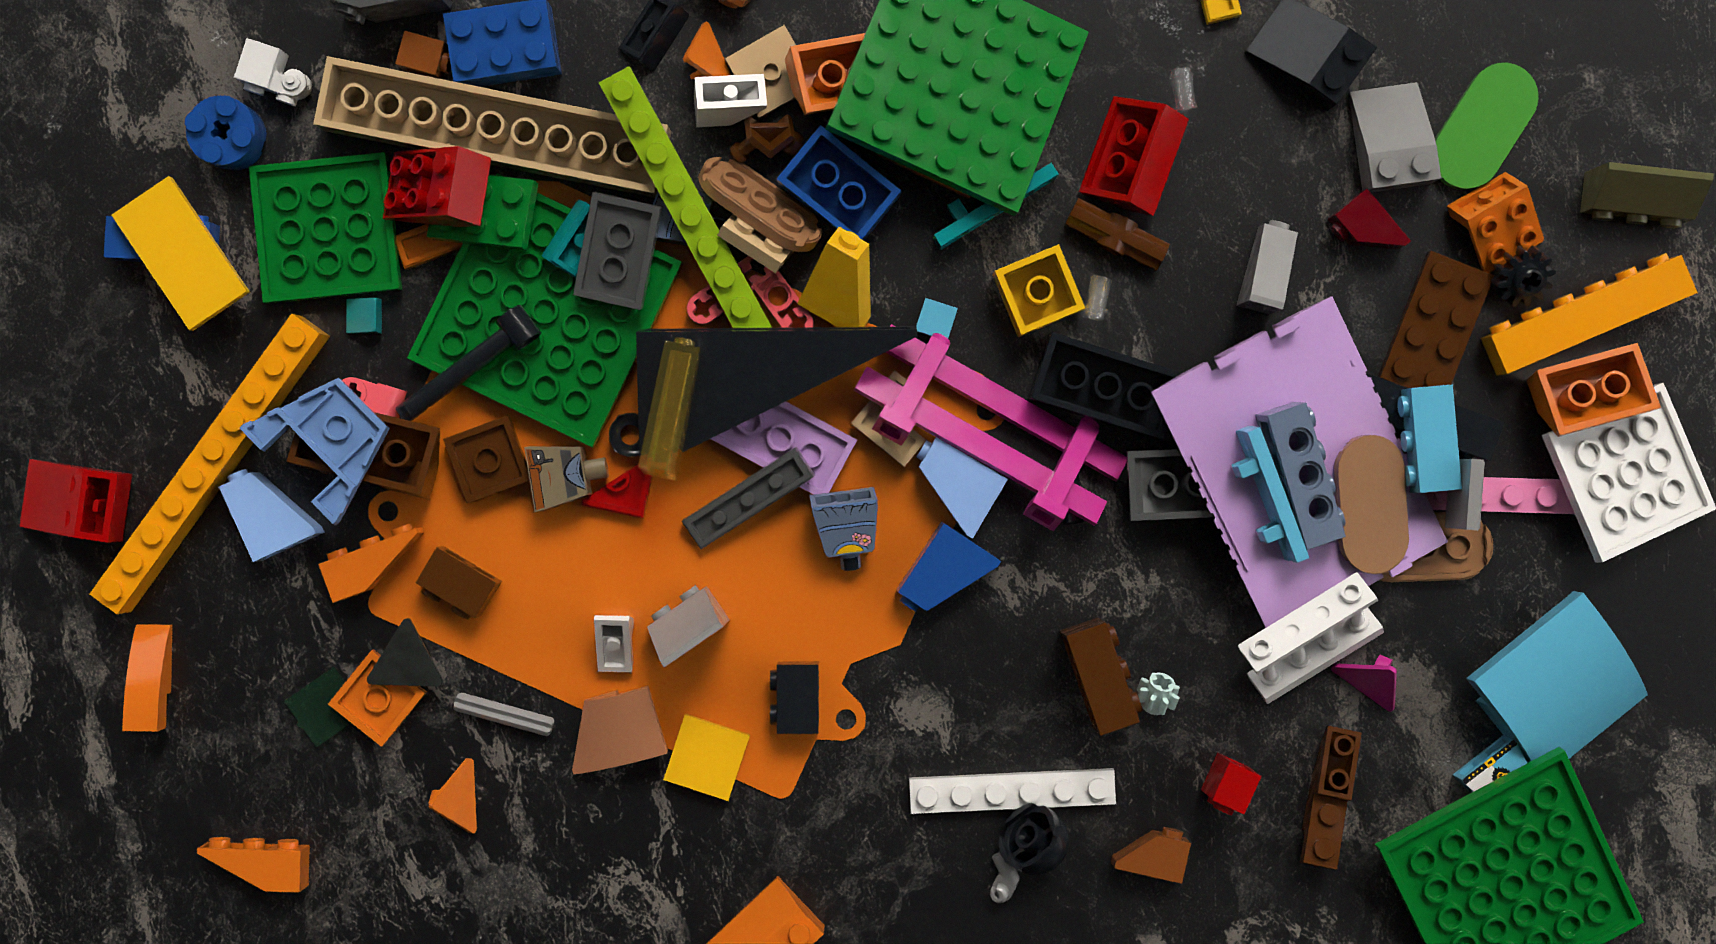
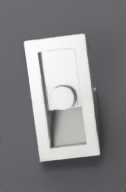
M594 616L598 672H632L634 618L630 616Z

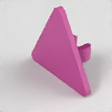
M1379 655L1374 665L1333 664L1331 670L1387 711L1392 712L1394 710L1397 669L1391 666L1393 659Z

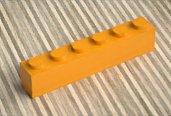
M1667 253L1658 255L1647 260L1648 267L1637 271L1635 266L1615 274L1617 280L1605 284L1604 280H1600L1584 287L1585 294L1574 298L1572 293L1553 300V308L1542 312L1541 307H1537L1520 314L1522 321L1513 325L1507 320L1490 327L1491 334L1482 337L1481 340L1496 375L1509 374L1698 293L1682 255L1671 258L1668 257Z

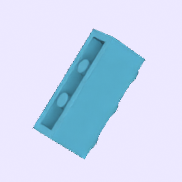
M1453 384L1402 389V396L1398 398V412L1400 417L1404 418L1405 431L1401 432V447L1404 452H1407L1408 466H1405L1406 486H1410V493L1461 490Z

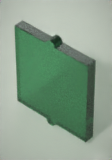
M335 667L284 701L298 720L297 726L299 728L303 727L316 747L351 724V722L328 705L345 683V680Z

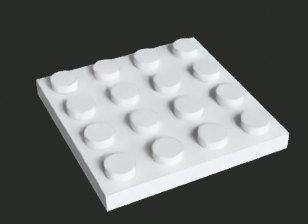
M1664 383L1653 385L1661 406L1658 410L1559 437L1553 431L1542 435L1595 563L1609 560L1716 509Z

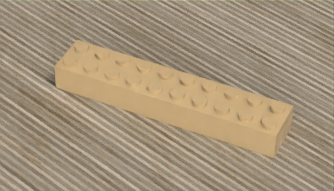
M327 56L313 123L323 131L415 150L460 146L490 157V165L653 198L657 194L658 190L616 114ZM662 124L670 139L671 130L669 126L666 124Z

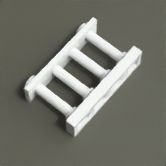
M1358 572L1238 645L1239 650L1253 668V670L1247 673L1248 678L1267 704L1384 633L1383 626L1368 608L1377 602L1378 599Z

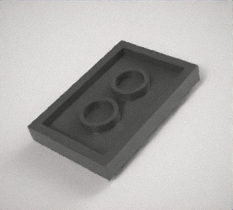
M593 192L573 295L642 310L663 207Z

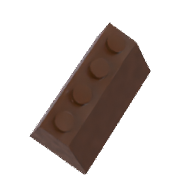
M374 412L390 429L361 483L429 500L439 464L440 428ZM295 432L286 462L299 468L337 477V474Z

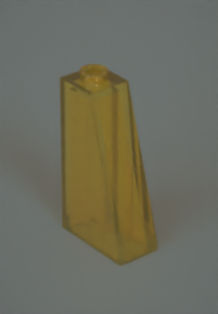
M678 337L674 338V342L665 340L639 460V467L643 474L675 481L678 479L701 358L700 347H695V342L692 340Z

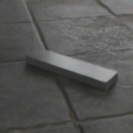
M794 447L684 518L682 522L699 548L702 549L813 478L815 474L798 448Z

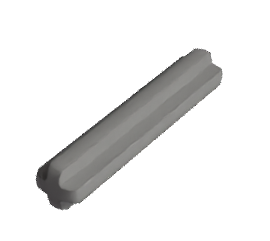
M459 693L455 698L453 709L471 716L543 736H549L554 726V719L549 716L466 693Z

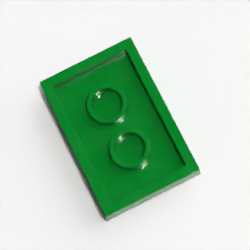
M489 175L480 226L453 227L429 224L427 237L438 241L527 251L539 183L530 179Z

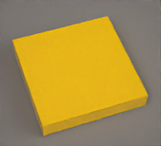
M685 714L663 780L729 801L750 734Z

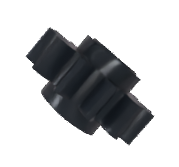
M1517 246L1515 256L1505 252L1503 255L1506 263L1504 265H1494V268L1500 272L1499 276L1491 279V282L1498 287L1495 293L1513 307L1517 306L1520 301L1529 307L1531 297L1533 296L1543 300L1544 296L1541 290L1553 287L1552 283L1547 280V277L1556 274V270L1549 266L1552 259L1535 246H1531L1528 252L1523 247Z

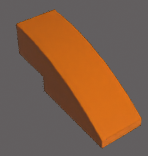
M136 624L126 675L122 731L157 732L166 728L167 694L171 693L172 625Z

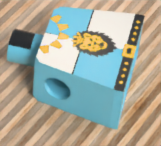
M1503 735L1456 771L1453 776L1472 793L1527 764V761L1515 740Z

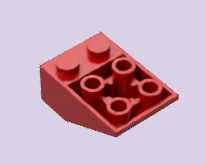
M460 146L394 152L393 160L390 164L388 190L384 198L383 219L453 227L480 226L491 158Z
M29 459L19 527L107 543L123 541L132 474Z

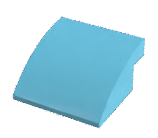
M1576 591L1569 594L1466 678L1481 696L1476 702L1504 736L1515 740L1527 763L1557 747L1565 750L1568 758H1571L1648 695L1638 671L1620 641L1586 595Z

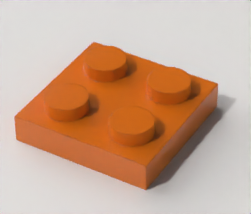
M371 650L330 700L328 705L382 747L427 691L421 686L369 684L367 677L381 656L375 650Z

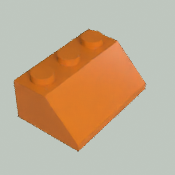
M865 33L790 46L785 57V64L792 93L805 115L834 109Z
M1638 343L1539 369L1526 380L1538 414L1558 437L1661 408Z
M777 876L706 944H814L824 935L825 925Z

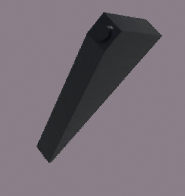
M917 326L639 329L636 332L639 457H648L649 462H668L669 457H674L917 337Z

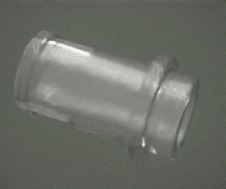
M1190 67L1170 70L1171 77L1168 78V82H1172L1176 104L1175 110L1183 112L1198 108L1192 81L1195 73H1191Z
M1102 276L1090 277V286L1086 305H1084L1083 317L1103 321L1104 315H1108L1109 310L1106 309L1110 285L1112 284L1111 279Z

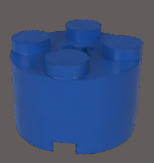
M212 96L198 103L185 118L188 144L200 159L221 169L238 171L248 168L260 158L264 141H266V128L261 117L242 102L230 96ZM227 128H230V129L226 132L228 138L223 139V136L225 135V130H226Z

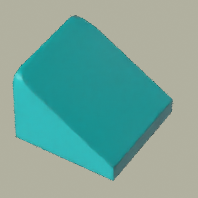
M347 299L346 333L382 334V299Z

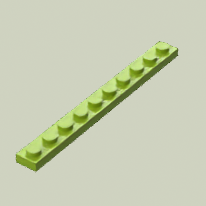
M628 66L599 82L601 89L732 327L772 328L726 241L717 236L720 231L631 67Z

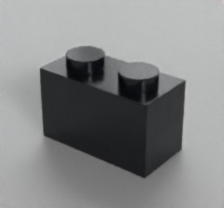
M819 661L778 662L777 670H770V691H777V704L770 705V724L777 725V734H818Z

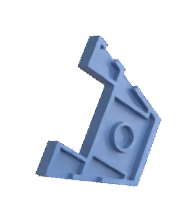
M340 378L332 380L298 397V400L282 408L277 407L267 412V415L253 422L249 421L240 427L245 435L264 452L291 427L337 474V477L311 501L334 525L341 521L390 429Z

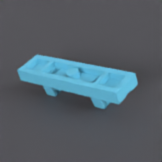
M1246 426L1237 430L1236 433L1246 458L1232 464L1231 467L1236 478L1241 477L1243 479L1253 475L1270 523L1256 529L1260 542L1268 544L1277 540L1284 559L1299 563L1310 558L1261 428Z

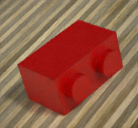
M1217 752L1201 790L1208 796L1207 802L1213 804L1214 808L1231 816L1234 810L1245 814L1262 776L1249 766Z

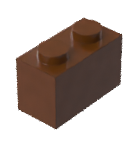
M441 546L436 547L416 584L423 587L421 592L425 596L437 602L442 598L453 605L451 610L455 614L469 619L470 616L477 618L483 614L502 581L448 548Z

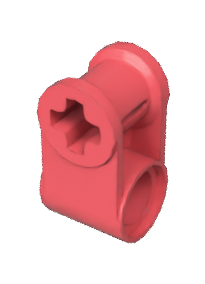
M354 377L343 379L350 389L356 388V390L361 392L360 399L373 412L396 418L400 417L396 407L405 401L407 391Z

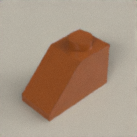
M1163 827L1162 832L1151 830L1113 854L1111 864L1115 869L1182 884L1191 843L1186 837H1182L1183 832L1177 829Z

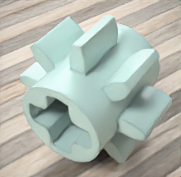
M1151 673L1149 680L1145 678L1140 679L1137 687L1138 697L1142 708L1146 712L1153 715H1165L1167 708L1175 710L1179 701L1177 694L1180 687L1175 685L1174 680L1165 673Z

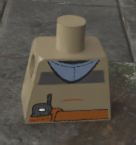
M524 447L535 512L545 511L592 494L590 480L609 477L606 458L587 460L584 447Z

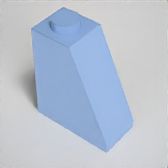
M935 437L932 443L926 440L916 458L921 460L918 468L962 531L973 539L1008 479Z
M247 469L240 470L227 477L228 483L219 486L253 562L268 559L325 533L319 523L260 472L248 473Z

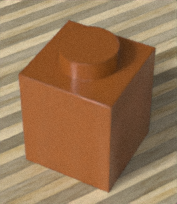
M404 31L395 64L403 71L443 79L444 73H449L451 69L448 45L441 40Z

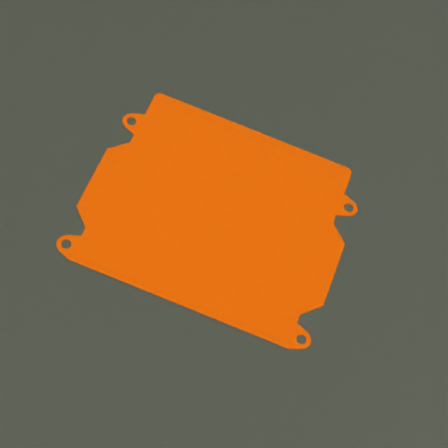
M536 181L539 183L538 193L571 209L578 199L589 205L591 203V196L565 184L555 181ZM656 241V250L683 262V265L652 329L733 328L725 313L707 325L697 324L689 317L687 313L689 300L709 285L688 246ZM751 270L744 276L751 287L753 284L748 281L750 277L758 274L761 278L764 275ZM774 287L770 290L768 299L771 304L781 306L787 301L788 293L783 287ZM793 289V291L800 299L802 292ZM713 290L708 293L713 297L712 300L705 304L700 300L695 304L697 306V310L694 312L696 317L698 315H703L705 318L709 317L708 309L715 303L718 304L719 309L722 308ZM754 291L753 293L772 328L781 327L756 291ZM795 301L787 310L778 313L781 319H783L786 313L788 314L793 323L790 327H805L804 324L808 321L805 316L798 318L792 309L799 307ZM809 311L813 318L814 327H836ZM871 323L865 325V327H877ZM885 352L787 401L857 439L829 492L874 487L876 492L878 511L875 548L872 552L860 553L861 567L853 571L841 569L839 556L826 557L812 513L809 495L813 494L801 487H797L706 547L700 549L682 520L763 468L711 439L674 457H669L668 462H656L644 518L582 506V500L588 496L545 511L535 512L530 481L480 500L466 503L443 439L507 415L512 420L525 459L524 447L528 446L584 447L587 460L605 457L609 477L590 480L592 494L648 457L620 455L614 452L609 441L610 426L619 414H638L637 360L594 448L461 384L412 421L440 428L439 464L430 499L388 490L377 494L369 503L368 517L373 527L384 539L393 536L391 530L411 523L412 529L423 527L424 533L375 586L369 597V610L375 616L397 626L404 619L409 618L421 637L582 710L585 699L616 690L621 694L649 686L668 749L672 751L674 749L685 714L750 734L736 780L779 799L786 798L793 792L816 740L845 741L855 738L865 728L866 713L861 703L842 685L851 663L901 645L915 611L899 601L902 594L896 589L939 524L943 522L952 529L956 524L951 513L918 468L921 460L916 458L922 446L903 467L851 424L870 401L868 398L853 391L866 367L875 370L887 378L895 370L906 380L913 368ZM431 370L426 384L438 376L439 373ZM931 379L922 395L924 399L981 431L995 429L1004 421L998 415H995L990 420L980 418L977 414L978 404L934 379ZM634 425L625 426L620 434L622 441L627 445L637 443L639 440L638 428ZM916 425L912 428L924 439L931 443L934 441L935 436ZM390 501L396 504L398 515L394 520L384 521L380 518L378 509L383 502ZM444 546L502 581L480 617L473 618L470 616L469 619H465L451 610L452 604L442 598L439 602L434 601L421 592L423 587L416 584V581L436 547ZM695 585L699 590L707 586L730 620L717 632L666 667H663L647 626L654 622L651 615L667 604L671 610L681 604L682 600L679 596ZM595 615L630 616L634 618L632 672H598L594 628ZM819 661V733L777 734V725L770 724V705L777 704V691H770V670H777L778 662ZM848 709L854 712L856 723L852 728L842 729L836 723V716L841 710Z

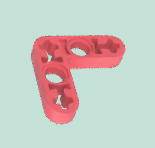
M747 256L738 263L744 275L752 270L750 263L754 259L750 256ZM764 267L766 274L760 278L758 274H755L748 279L753 284L751 289L753 292L756 291L781 327H790L793 323L788 314L786 313L783 319H781L778 313L787 310L794 301L798 303L799 298L779 270L774 273L767 267ZM710 285L696 293L687 305L689 317L700 325L710 324L725 313L715 303L708 309L709 317L705 318L703 315L695 316L694 312L697 310L695 304L701 300L705 304L713 299L708 294L712 290ZM783 287L787 291L788 299L785 304L775 306L770 303L768 294L772 288ZM800 305L792 309L798 318L804 316L807 318L808 321L805 322V327H814L813 318L807 309Z

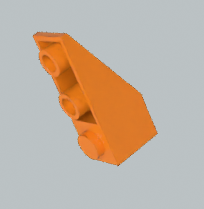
M411 523L391 530L393 536L380 541L377 535L360 541V549L348 553L345 547L326 554L328 561L318 565L332 602H339L374 589L424 533L423 527L412 529Z
M213 837L209 838V842L197 848V854L265 892L299 893L309 886L310 845H299V840L281 839L278 840V844H265V839L247 838L243 840V843H230L231 838Z

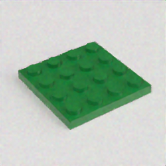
M386 152L249 166L263 303L270 304L402 290L395 221L383 219L384 198L390 179L389 157Z

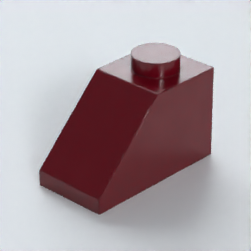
M1368 189L1359 192L1328 218L1332 224L1330 226L1332 233L1341 242L1346 241L1349 245L1399 249L1411 242Z

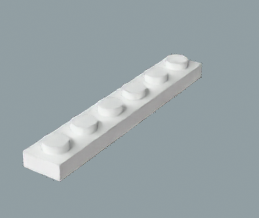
M1113 768L909 778L911 814L1017 809L1028 803H1034L1037 806L1044 805L1046 807L1116 804L1115 772Z

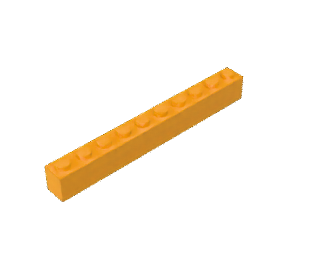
M293 313L289 316L89 595L116 614L132 612L220 490L219 486L226 482L227 477L231 475L252 446L253 442L240 427L280 407L330 336L303 316Z

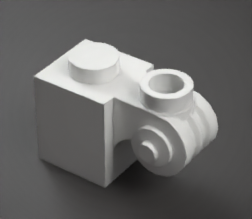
M246 38L234 78L244 83V90L263 96L265 91L277 94V101L296 107L298 100L305 99L312 91L311 80L301 71L290 69L283 74L289 57L288 54L279 48Z

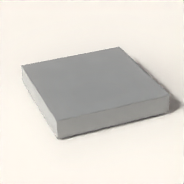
M1459 459L1462 489L1447 491L1445 528L1479 531L1485 462L1480 459Z

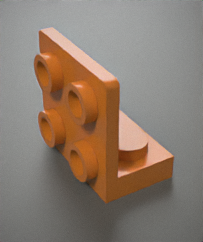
M1507 172L1447 205L1450 217L1468 229L1481 270L1490 273L1495 270V264L1504 265L1506 263L1503 255L1505 252L1515 256L1517 246H1521L1528 251L1531 246H1537L1544 241L1528 186Z

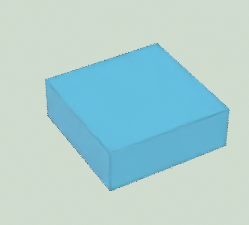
M925 298L916 325L917 332L928 336L939 333L948 338L958 308Z

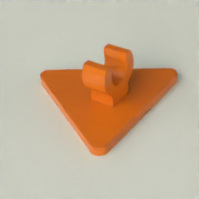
M706 21L701 24L683 57L684 63H688L697 69L696 72L690 74V78L731 76L713 30Z
M466 758L440 790H432L428 802L430 810L468 833H475L477 830L474 760L472 758Z

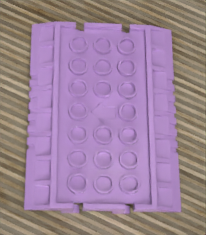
M1332 296L1272 325L1276 337L1270 339L1267 331H1261L1214 356V361L1218 368L1211 370L1208 362H1203L1151 392L1187 467L1190 466L1193 471L1191 475L1195 483L1198 482L1200 486L1198 490L1202 498L1205 497L1208 502L1206 506L1210 514L1213 513L1215 516L1213 521L1217 529H1221L1223 533L1221 537L1225 545L1228 544L1230 550H1228L1230 556L1238 564L1236 568L1265 628L1358 572L1368 586L1384 577L1382 573L1370 574L1354 568L1342 556L1338 540L1307 550L1310 558L1299 563L1284 559L1277 540L1268 544L1260 542L1256 529L1270 523L1253 475L1243 479L1241 477L1236 478L1231 467L1232 464L1246 458L1236 431L1246 426L1259 427L1256 414L1291 402H1306L1315 415L1316 426L1314 430L1317 440L1324 446L1326 459L1323 461L1327 473L1331 475L1333 480L1334 463L1338 453L1343 450L1347 442L1360 435H1377L1387 438L1397 446L1402 454L1404 465L1408 466L1407 454L1403 453L1401 441L1394 434L1396 431L1393 424H1390L1387 419L1389 416L1386 409H1382L1380 404L1382 401L1378 392H1374V384L1371 378L1366 375L1367 369ZM1295 432L1289 438V446L1292 450L1298 445V436ZM1303 466L1299 471L1301 483L1305 482L1308 477L1306 466ZM1406 486L1409 529L1408 549L1401 562L1388 571L1391 577L1413 566L1411 562L1448 542L1426 494L1410 493V486ZM1315 499L1309 505L1311 516L1318 510V503Z

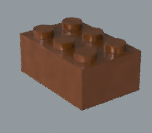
M1095 618L1060 630L1092 727L1101 736L1139 723L1140 720L1137 713L1143 711L1136 691L1133 692L1132 688H1129L1126 680L1131 678V674L1125 659H1122L1116 653L1115 647L1119 646L1120 642L1114 626H1110L1109 623L1100 618Z

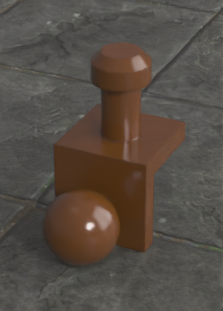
M788 114L776 123H759L750 116L744 119L747 138L741 143L735 142L730 147V155L735 161L744 163L749 159V153L757 148L770 159L781 150L786 155L795 157L806 142L801 133L794 131L792 117Z

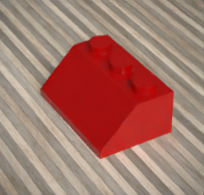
M1114 96L1079 192L1127 211L1154 216L1189 119L1167 104Z

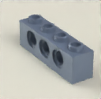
M1291 402L1256 414L1258 426L1262 430L1306 549L1309 550L1346 537L1343 528L1346 524L1342 510L1336 505L1333 494L1336 492L1333 478L1326 471L1323 461L1326 459V452L1324 446L1316 437L1314 430L1316 418L1312 409L1307 406L1306 402ZM1295 432L1298 436V445L1292 450L1289 446V438ZM1303 466H1306L1308 477L1305 482L1301 483L1299 471ZM1315 499L1318 503V510L1311 516L1309 505Z

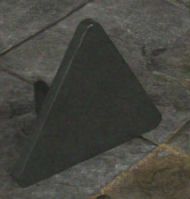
M409 618L401 622L367 677V682L373 685L439 687L444 682L412 620Z

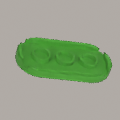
M1497 63L1479 72L1471 81L1435 138L1441 179L1439 180L1453 189L1467 190L1484 185L1494 177L1532 118L1538 105L1537 85L1533 77L1525 69L1512 63Z

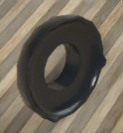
M619 414L609 429V441L614 452L627 457L639 456V440L633 445H627L620 436L621 430L627 425H634L639 430L638 414Z

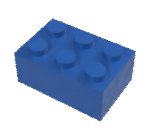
M528 0L443 13L453 82L482 87L562 74L552 7L547 0Z
M821 125L777 178L780 187L806 206L833 230L836 231L838 227H841L846 231L855 233L863 241L901 196V190Z

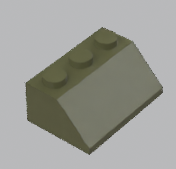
M1608 162L1584 173L1580 213L1592 214V219L1599 221H1612L1615 216L1626 218V223L1644 225L1647 224L1648 220L1660 221V227L1681 228L1682 223L1696 219L1713 182L1714 173Z

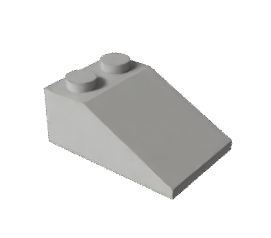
M1417 82L1348 93L1362 191L1368 189L1373 193L1428 185L1441 179L1437 144Z
M695 585L679 596L682 600L681 604L672 610L667 604L651 615L654 622L647 626L663 667H666L717 632L730 620L707 586L699 590Z

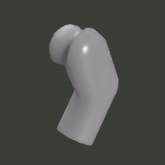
M1000 852L992 856L999 873L990 889V897L996 903H1003L1012 897L1019 882V875L1017 870L1007 864Z

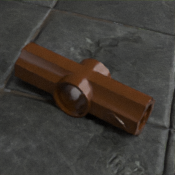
M1080 198L1077 199L1064 225L1096 241V245L1107 252L1120 257L1126 256L1154 271L1158 270L1170 246L1169 243L1139 229L1138 224L1129 218L1114 212L1109 214Z

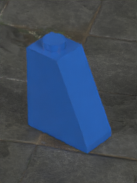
M941 522L896 590L902 594L899 601L915 612L919 607L928 611L997 568L1001 561Z

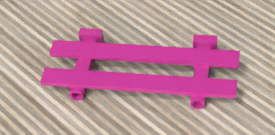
M939 333L932 334L927 344L917 338H913L886 352L913 368L904 386L866 367L853 391L884 407L872 430L900 446L903 445L914 425L1037 493L1028 503L1023 515L1052 531L1064 520L1068 511L1093 526L1097 524L1107 501L1075 484L1074 480L1082 464H1085L1116 482L1127 463V457L1095 439L1100 428L1095 420L1083 417L1076 428L945 355L950 346V341ZM931 379L936 380L1062 451L1063 453L1054 471L924 399L922 395Z

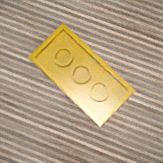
M166 177L111 215L189 330L194 331L250 293L172 177Z

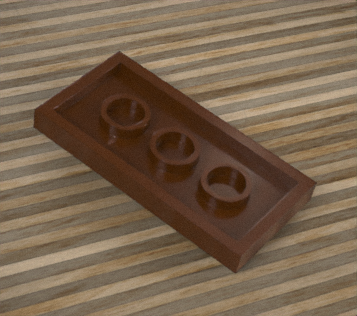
M1428 251L1378 378L1407 388L1451 385L1494 275L1434 251Z

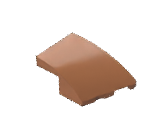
M649 686L621 694L616 690L584 700L572 768L573 775L618 767L667 754L668 749Z

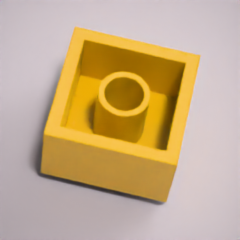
M1059 244L997 269L992 274L1018 337L1085 309Z

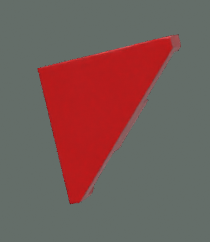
M648 458L583 499L581 505L644 518L656 462H649Z

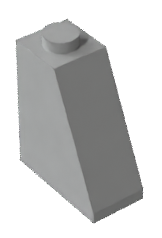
M1270 220L1269 224L1264 223L1258 227L1236 306L1267 315L1283 310L1298 232L1289 230V224Z

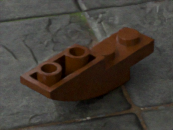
M1326 726L1317 755L1302 826L1305 834L1300 860L1302 864L1330 870L1338 869L1347 803L1352 801L1361 732Z

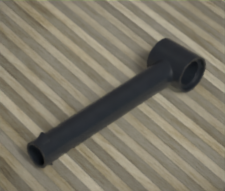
M522 305L511 308L497 319L496 324L500 328L498 331L419 389L418 392L396 407V411L404 420L413 421L511 346L516 351H519L535 341L541 335V331Z

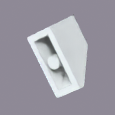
M764 74L695 77L694 105L696 127L731 126L767 109Z

